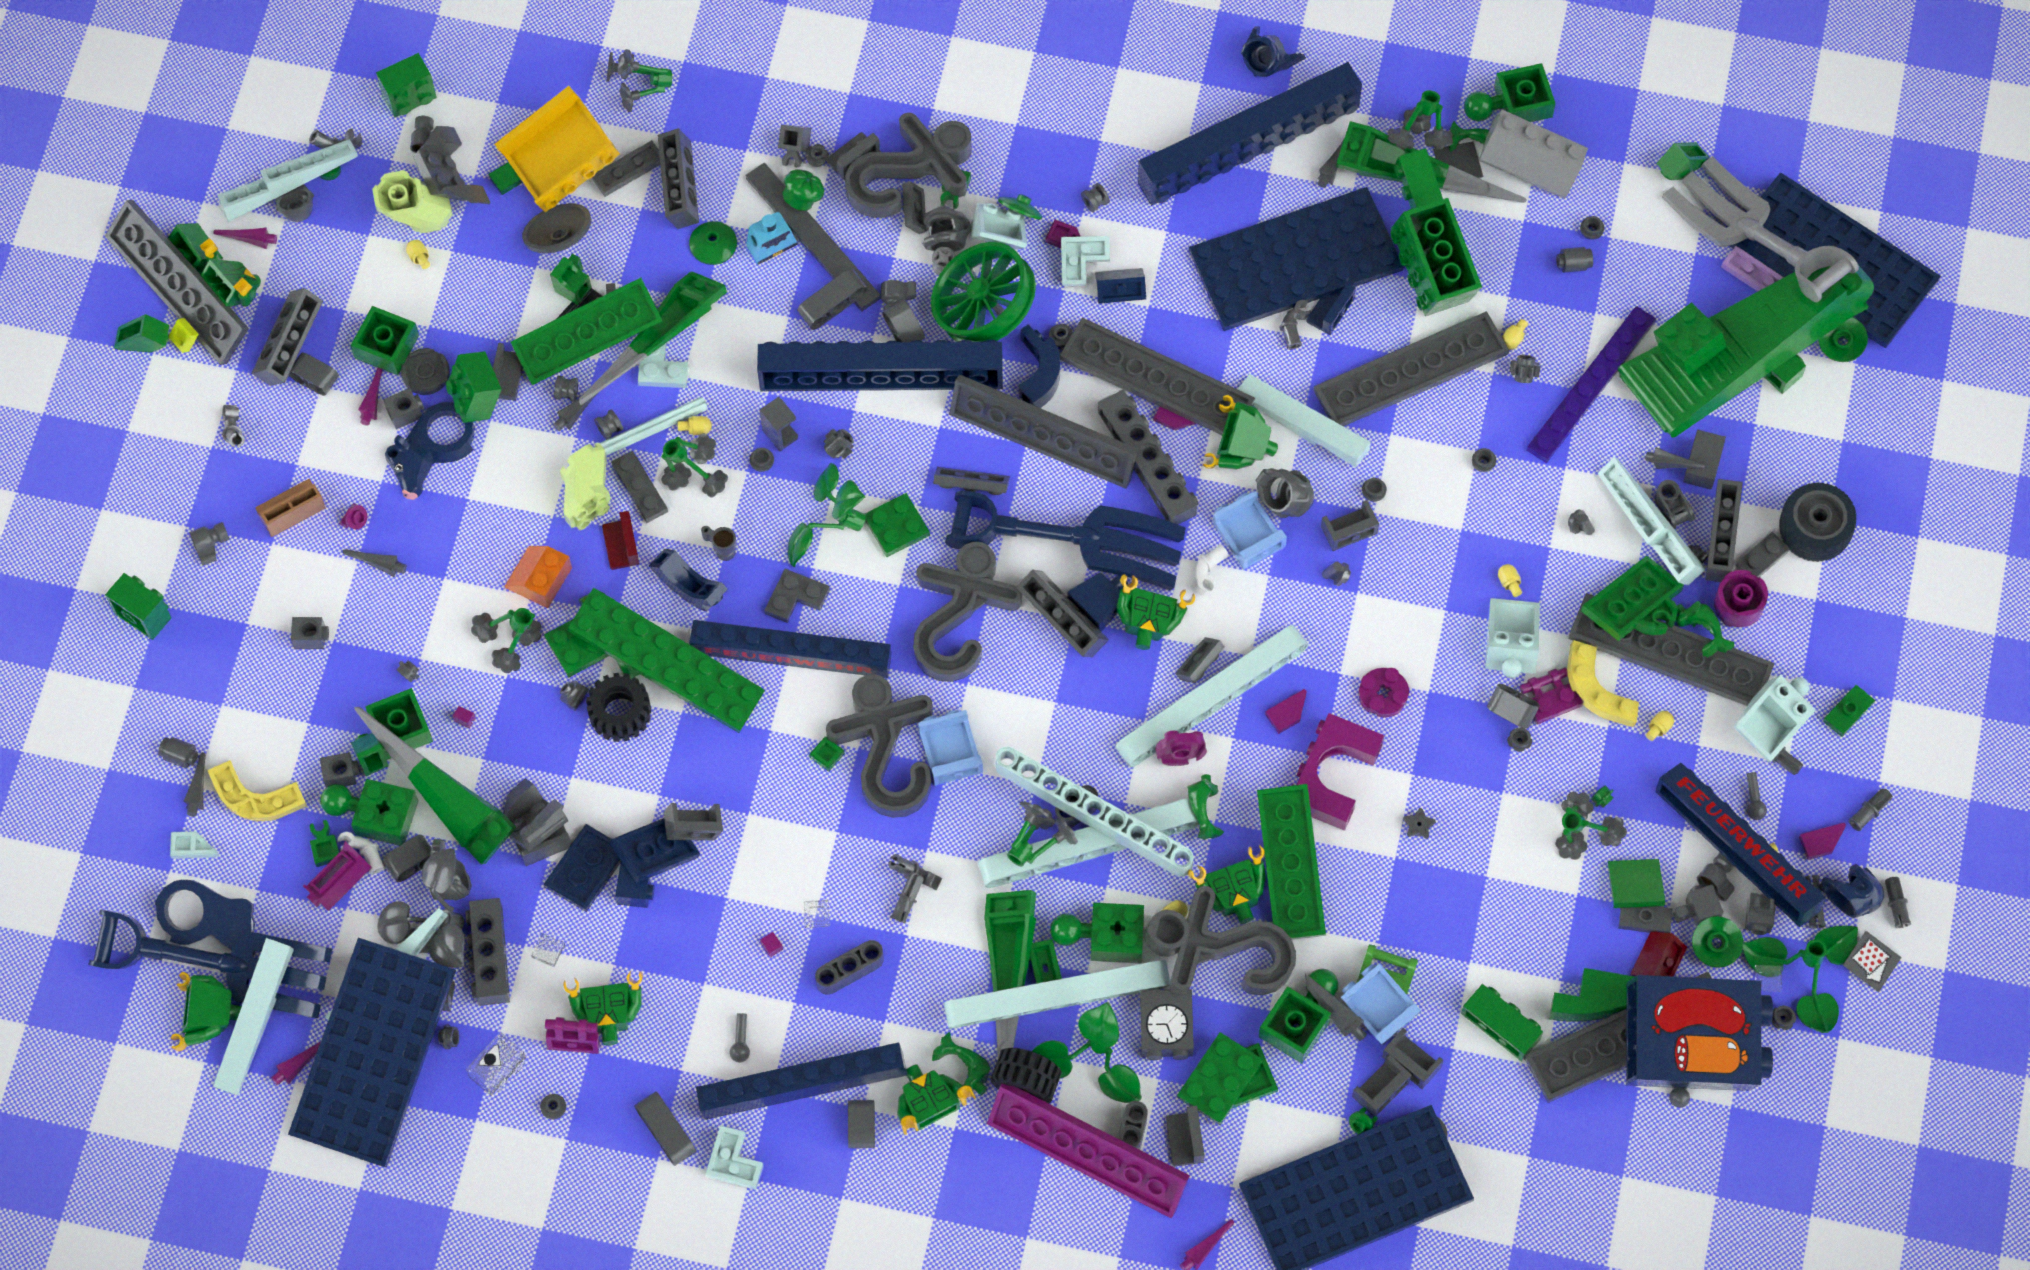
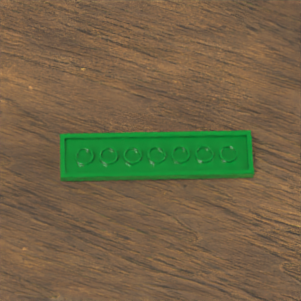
M594 587L567 628L568 632L737 733H740L765 692V689Z

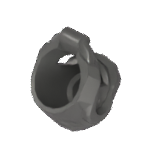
M946 205L937 207L927 212L924 216V224L929 229V237L924 238L922 244L926 250L935 251L940 247L951 248L954 252L959 251L966 245L967 237L971 232V223L966 215Z
M1274 468L1263 469L1255 479L1260 500L1280 518H1287L1288 516L1300 517L1311 508L1314 502V491L1311 483L1298 470L1288 471L1282 468L1279 470ZM1282 478L1277 487L1276 499H1273L1271 496V486L1276 479Z

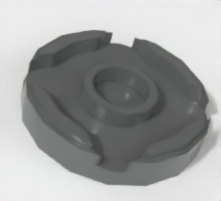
M430 348L418 349L410 353L406 357L407 360L404 365L402 364L401 377L404 384L413 393L420 395H430L440 391L450 377L449 363L445 356Z

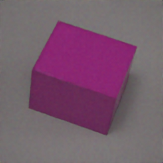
M458 706L453 714L454 722L469 729L473 724L472 721L476 719L473 712Z
M774 932L760 939L761 945L770 958L783 950V945Z

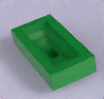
M1053 939L1032 943L1030 961L1036 984L1062 979ZM1044 965L1047 966L1048 972H1044V970H1043V966H1044Z

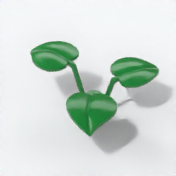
M829 463L819 476L814 487V498L818 502L824 501L826 497L833 501L832 517L839 523H809L808 525L803 522L800 523L791 534L788 542V559L793 567H795L798 560L802 558L811 545L813 538L812 528H838L843 531L847 527L858 532L865 523L866 515L853 509L866 498L854 481L847 480L840 487L836 498L832 495L831 491L836 488L839 480L838 468L834 463Z
M1834 926L1823 929L1817 933L1814 940L1808 942L1805 950L1800 949L1797 954L1789 959H1786L1788 954L1786 946L1776 938L1763 937L1750 942H1744V957L1750 967L1760 975L1766 977L1779 976L1783 971V964L1789 965L1802 957L1808 967L1814 968L1812 996H1804L1799 1000L1796 1006L1797 1016L1805 1026L1821 1033H1829L1835 1027L1839 1016L1838 1004L1833 996L1828 993L1817 995L1818 973L1825 956L1832 964L1843 965L1857 945L1858 927Z
M1109 1002L1087 1010L1081 1015L1078 1027L1081 1034L1088 1041L1073 1054L1068 1055L1067 1046L1056 1040L1042 1042L1032 1050V1052L1054 1062L1062 1071L1060 1078L1067 1077L1073 1068L1070 1060L1076 1058L1087 1048L1091 1047L1097 1054L1105 1053L1104 1069L1106 1072L1102 1073L1098 1078V1083L1103 1093L1109 1098L1122 1103H1130L1142 1099L1139 1078L1130 1067L1117 1064L1110 1068V1057L1113 1052L1111 1047L1119 1039V1026Z

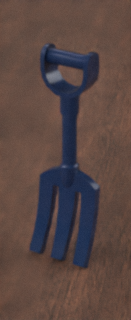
M957 491L955 493L954 500L957 502L954 521L951 534L947 535L945 539L946 545L951 548L960 549L971 542H982L989 545L996 538V535L1012 537L1021 535L1072 542L1074 545H1080L1081 556L1088 570L1126 575L1129 578H1132L1134 575L1137 580L1169 591L1175 587L1177 576L1132 559L1100 552V550L1140 556L1175 567L1180 561V551L1137 535L1105 528V526L1149 533L1176 542L1184 540L1186 528L1150 515L1102 505L1089 514L1083 526L1076 525L1071 527L1019 520V517L998 515L993 501L986 495L972 491ZM972 507L984 509L991 515L990 525L983 532L976 535H966Z
M100 909L99 915H103L94 960H89L88 965L105 969H125L135 965L142 957L160 961L167 959L217 969L221 973H226L228 988L232 991L233 1000L243 1003L249 988V979H252L259 960L254 958L255 951H262L266 938L292 947L294 949L292 957L330 962L333 948L249 931L236 943L231 953L225 952L220 954L169 944L166 940L147 937L143 926L136 918L124 913ZM118 919H121L133 928L136 935V946L133 954L126 961L112 964L109 962ZM287 966L281 984L324 990L327 977ZM280 993L276 994L275 998L277 1000L273 1009L311 1018H319L320 1004Z

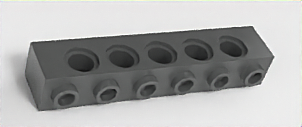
M1123 389L1099 401L1098 414L1113 438L1138 449L1133 469L1164 519L1179 525L1196 516L1198 500L1195 494L1188 492L1185 487L1184 477L1180 472L1176 473L1174 470L1172 458L1168 453L1164 454L1158 436L1156 434L1152 435L1148 429L1149 423L1143 414L1140 415L1136 410L1137 404L1131 395L1128 396ZM1121 417H1128V418H1130V420H1129V421H1121L1120 418H1121ZM1140 436L1143 439L1136 441L1133 440L1132 437ZM1152 455L1155 458L1152 460H1147L1144 458V456ZM1163 474L1167 476V478L1158 479L1156 476ZM1177 494L1179 498L1172 499L1168 495Z

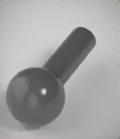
M1746 773L1750 795L1747 814L1753 820H1761L1767 814V807L1760 799L1757 773Z
M737 1013L735 1043L729 1051L731 1059L738 1063L746 1061L750 1055V1049L745 1044L746 1013Z
M1674 1088L1670 1092L1669 1100L1673 1106L1683 1108L1690 1102V1094L1685 1088Z

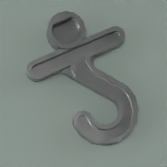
M910 112L902 114L899 118L900 134L913 151L870 152L858 157L851 163L845 174L846 197L851 207L860 214L871 218H886L901 211L902 200L899 190L889 188L884 191L875 192L866 187L867 183L875 178L918 179L926 175H934L950 194L958 196V198L964 196L967 192V180L965 174L957 165L968 160L972 153L971 132L964 123L958 121H947L936 128L933 137L915 114Z
M971 542L960 548L956 559L957 570L930 563H923L916 570L917 583L920 587L952 596L950 602L923 620L914 633L913 650L916 662L927 676L938 681L954 682L964 679L976 670L982 659V646L976 640H967L955 655L943 656L934 648L935 643L969 619L973 612L984 604L1009 611L1018 610L1022 605V593L1016 588L1017 586L993 580L996 574V557L994 551L982 542Z
M876 674L865 675L856 681L852 689L853 707L856 713L829 721L826 725V737L836 745L870 736L873 744L861 772L862 795L867 804L881 815L891 818L907 817L918 811L928 800L931 791L929 766L925 762L914 763L910 769V784L900 792L887 790L883 786L882 780L894 753L902 727L921 722L923 719L932 716V700L926 695H918L892 703V690L889 682Z
M1201 886L1196 890L1187 920L1182 914L1174 910L1159 911L1152 917L1146 929L1145 940L1150 950L1159 956L1170 957L1177 954L1169 983L1170 991L1177 996H1183L1188 993L1198 964L1210 960L1216 961L1253 947H1262L1271 954L1273 963L1267 969L1253 968L1246 972L1241 986L1248 994L1263 996L1276 992L1287 983L1296 965V950L1292 939L1282 928L1270 922L1253 921L1220 933L1209 931L1207 926L1215 900V893L1208 886Z

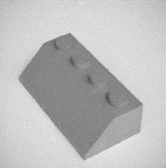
M1501 110L1491 123L1478 161L1565 199L1582 168L1588 148Z

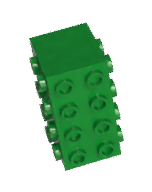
M1449 199L1438 200L1401 214L1391 227L1390 234L1394 244H1397L1399 247L1400 262L1407 268L1409 285L1412 289H1415L1417 294L1416 303L1419 310H1423L1424 315L1429 316L1470 302L1482 288V284Z

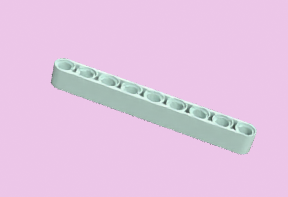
M1294 625L1284 628L1126 735L1116 744V750L1130 767L1139 765L1156 753L1155 747L1160 740L1165 738L1164 734L1166 732L1175 730L1179 733H1186L1302 654L1308 648V642Z
M1007 746L997 751L995 767L997 773L1176 876L1184 877L1188 875L1189 870H1192L1194 858L1189 848L1016 749ZM1008 758L1011 759L1013 763L1009 765H1004L1000 761L1002 759ZM1025 771H1032L1035 775L1032 777H1025L1024 775H1022V773ZM1052 783L1056 785V788L1048 790L1044 785ZM1076 796L1078 800L1076 802H1069L1066 800V797ZM1096 808L1100 813L1092 815L1088 813V810ZM1117 820L1122 825L1120 827H1112L1109 823ZM1134 833H1140L1144 836V838L1141 840H1135L1131 837V835ZM1155 846H1163L1166 850L1158 853L1153 848ZM1178 858H1183L1187 860L1188 863L1185 865H1179L1175 862V860Z
M1189 798L1131 814V816L1166 836L1185 832L1199 826ZM1117 820L1109 823L1112 827H1120L1122 825ZM1087 827L1073 831L1078 840L1077 844L1071 845L1064 839L1059 844L1055 843L1039 855L1032 864L1026 862L1022 867L1017 866L1007 857L1009 851H1005L981 859L978 862V866L985 887L995 888L1124 850L1127 847L1094 828ZM1134 833L1131 835V837L1135 840H1141L1144 838V836L1140 833ZM1052 838L1030 844L1033 847L1031 852L1034 853Z
M1159 960L954 999L943 1004L948 1028L953 1029L1140 993V990L1163 989L1169 987L1170 977L1166 960Z

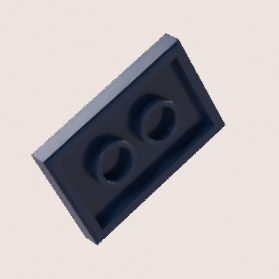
M664 818L615 837L610 842V845L636 883L695 860L700 855V852L691 840H667Z
M585 824L543 884L544 888L587 912L620 865L621 860L610 845L612 839Z

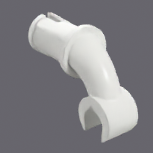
M1221 544L1207 554L1198 556L1196 590L1200 595L1204 596L1207 592L1202 583L1208 585L1211 591L1215 586L1214 580L1208 576V572L1212 571L1213 566L1229 557L1227 550Z
M343 832L339 835L337 843L345 840L352 848L360 850V854L364 855L366 862L372 867L369 870L371 875L385 870L378 852V844H374L366 838L354 836L350 832Z

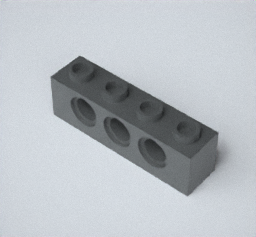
M677 128L657 136L665 217L677 229L699 223L691 140Z
M306 288L289 292L251 374L269 386L285 383L323 303L322 299Z
M1718 479L1706 581L1721 582L1733 570L1743 482Z
M1032 569L1017 585L1016 588L1082 657L1093 658L1109 640L1043 571Z
M500 898L469 901L470 910H466L465 915L467 926L471 925L472 934H467L469 950L473 949V958L469 959L470 973H475V982L471 983L472 997L477 998L479 1006L510 1003L504 917ZM482 925H491V928L488 931H479ZM484 949H493V952L490 955H481V952ZM488 972H493V973H495V976H494L493 979H491V980H484V979H483V976H484L486 973H488Z

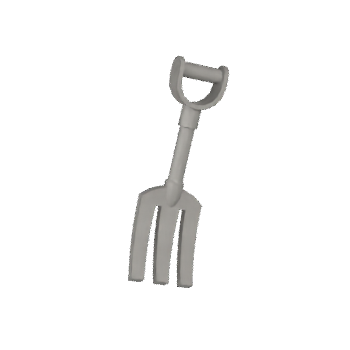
M1713 156L1702 164V168L1733 200L1748 212L1742 211L1727 201L1693 171L1683 178L1682 183L1714 216L1728 226L1727 228L1699 210L1674 187H1671L1662 196L1685 221L1719 247L1730 246L1748 238L1752 241L1756 240L1784 257L1789 264L1795 267L1801 292L1814 302L1820 301L1822 293L1849 272L1854 274L1859 270L1856 260L1840 248L1822 246L1807 252L1801 247L1793 246L1765 229L1763 224L1770 213L1769 203L1738 181ZM1832 266L1811 282L1807 279L1814 271Z

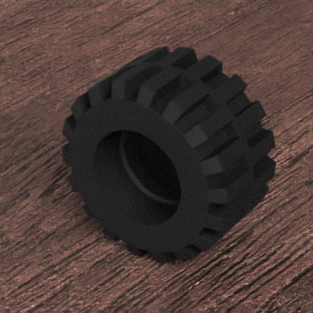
M613 673L614 677L610 678L608 675H605L602 682L597 680L594 683L595 688H590V697L586 699L587 711L592 727H595V731L599 735L603 734L604 739L609 740L610 737H613L614 742H619L620 738H624V741H629V736L632 735L635 738L638 737L639 730L644 732L647 728L646 722H650V713H652L648 692H646L644 684H640L639 679L636 677L630 679V675L624 673L623 677L619 676V673ZM616 699H626L633 703L632 708L624 715L613 716L605 712L607 705Z
M1005 1048L999 1054L990 1082L998 1090L1003 1083L1015 1086L1047 1103H1051L1062 1071L1054 1062L1040 1054L1020 1048Z

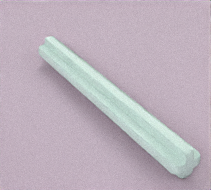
M700 397L609 438L600 444L605 449L607 456L677 424V421H684L688 417L706 411L707 404L703 397Z

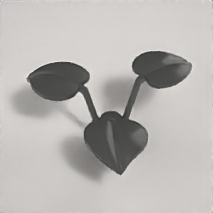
M452 848L438 852L427 859L422 869V881L424 886L432 888L431 894L445 907L443 911L449 914L438 928V934L431 938L429 954L437 964L450 968H459L465 966L463 956L465 939L462 931L464 918L461 914L453 912L454 907L449 906L438 894L447 893L454 882L456 855L455 850ZM395 901L388 904L381 912L377 923L378 933L387 943L399 944L409 934L410 921L423 923L428 918L409 917V905L402 901Z

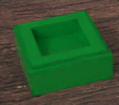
M509 162L488 174L501 195L522 183Z
M825 736L812 750L809 757L829 772L843 757L845 751Z

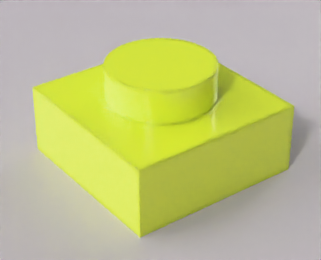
M185 318L177 319L169 334V339L182 353H186L191 350L199 334Z

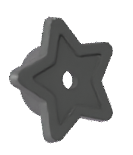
M1419 808L1415 815L1403 817V820L1409 826L1408 837L1422 836L1428 839L1429 828L1436 823L1435 819L1425 816L1422 808Z

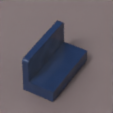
M1143 268L1095 272L1098 304L1147 300Z
M1347 283L1343 290L1321 297L1307 317L1306 322L1331 336L1354 301L1356 287Z

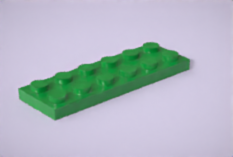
M641 277L511 341V344L531 385H535L663 320Z
M1302 784L1257 790L1273 924L1282 928L1292 940L1326 936L1308 785Z

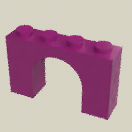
M1328 713L1326 720L1321 719L1316 730V734L1319 735L1316 742L1311 741L1307 749L1306 755L1309 758L1306 764L1302 762L1296 776L1299 777L1297 785H1308L1312 818L1345 831L1355 810L1356 800L1324 786L1318 777L1317 769L1325 759L1334 755H1347L1374 766L1383 746L1385 735Z

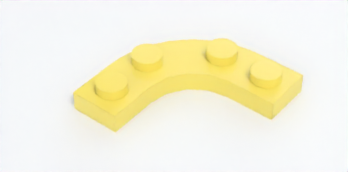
M1573 640L1570 644L1567 665L1568 680L1573 692L1576 691L1584 701L1583 705L1594 714L1616 723L1634 727L1637 723L1639 702L1615 695L1603 688L1595 676L1597 647Z
M231 760L207 770L223 804L231 812L244 819L272 821L307 807L297 782L270 793L258 794L247 790L242 785Z

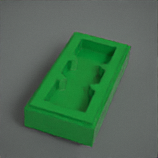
M1855 685L1830 711L1823 722L1843 737L1875 703V699L1858 685Z

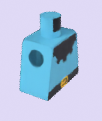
M780 212L765 215L762 220L749 227L746 247L757 265L798 245Z

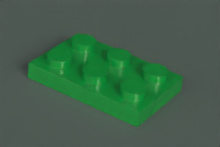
M1219 1032L1177 1094V1098L1189 1106H1197L1200 1113L1221 1126L1262 1065L1263 1059Z

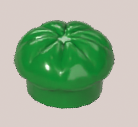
M801 169L792 170L784 178L786 187L782 192L783 198L787 204L797 210H810L814 202L820 201L824 196L825 189L821 180L809 171Z

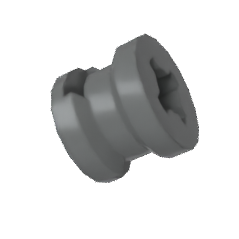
M1098 182L1092 186V189L1081 192L1084 204L1092 213L1097 211L1100 205L1110 203L1106 190Z
M558 375L555 382L554 398L557 400L567 398L575 402L578 393V378L565 379L564 376Z
M612 409L608 410L605 416L594 419L595 425L606 440L611 438L614 432H621L623 430L619 418Z

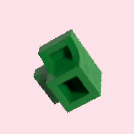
M573 253L568 259L563 257L550 273L554 291L577 305L592 288L589 276L582 272L583 266L580 257Z

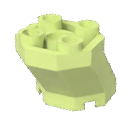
M404 170L384 174L378 186L375 185L372 189L376 210L392 220L407 224L415 232L428 233L441 230L448 225L449 219L453 215L450 198L431 195L424 181L409 176V173Z
M595 443V447L587 444L568 458L569 466L567 469L563 466L560 470L561 478L565 482L564 517L571 528L577 527L578 530H583L590 524V521L597 516H603L610 509L608 505L611 500L610 493L605 487L607 457L605 449L600 443Z

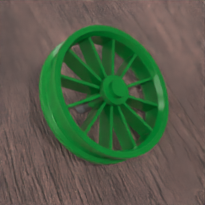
M985 242L974 245L955 256L938 276L931 295L932 315L937 324L956 342L961 340L983 342L989 339L998 341L1011 333L1023 321L1031 308L1036 291V280L1033 270L1015 249L1009 245L999 242ZM998 259L993 269L991 270L992 260ZM1011 261L1016 262V264L1006 270ZM982 264L981 275L977 278L973 268ZM968 272L973 280L969 285L960 282ZM1020 275L1018 282L1009 283ZM955 287L967 291L951 295ZM1016 293L1012 301L999 297ZM957 305L956 307H954L953 309H951L949 312H947V307H948V306ZM986 310H989L994 320L984 325ZM959 318H961V319L959 320V322L957 323V325L955 326V328H953V327L950 326V325H951L952 323H954L956 320H958ZM975 318L974 329L967 330Z

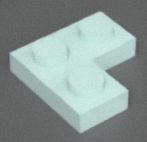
M1109 236L1061 237L1062 286H1086V262H1110Z
M665 343L639 363L638 386L687 388L689 364L688 362L665 361L667 343Z
M720 1125L705 1175L708 1178L756 1190L764 1165L759 1161L739 1157L746 1136L744 1131Z

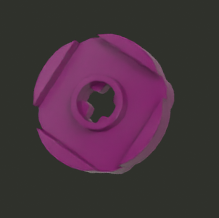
M1377 668L1362 677L1358 692L1359 701L1367 712L1370 711L1373 714H1377V717H1392L1400 713L1407 703L1409 686L1406 679L1396 668ZM1380 688L1390 691L1386 698L1382 694L1378 695L1377 692L1380 691Z
M1175 730L1168 731L1164 734L1165 738L1160 740L1155 747L1157 759L1161 758L1162 763L1168 766L1188 765L1189 759L1196 757V761H1198L1207 753L1203 733L1199 731L1192 733H1179Z

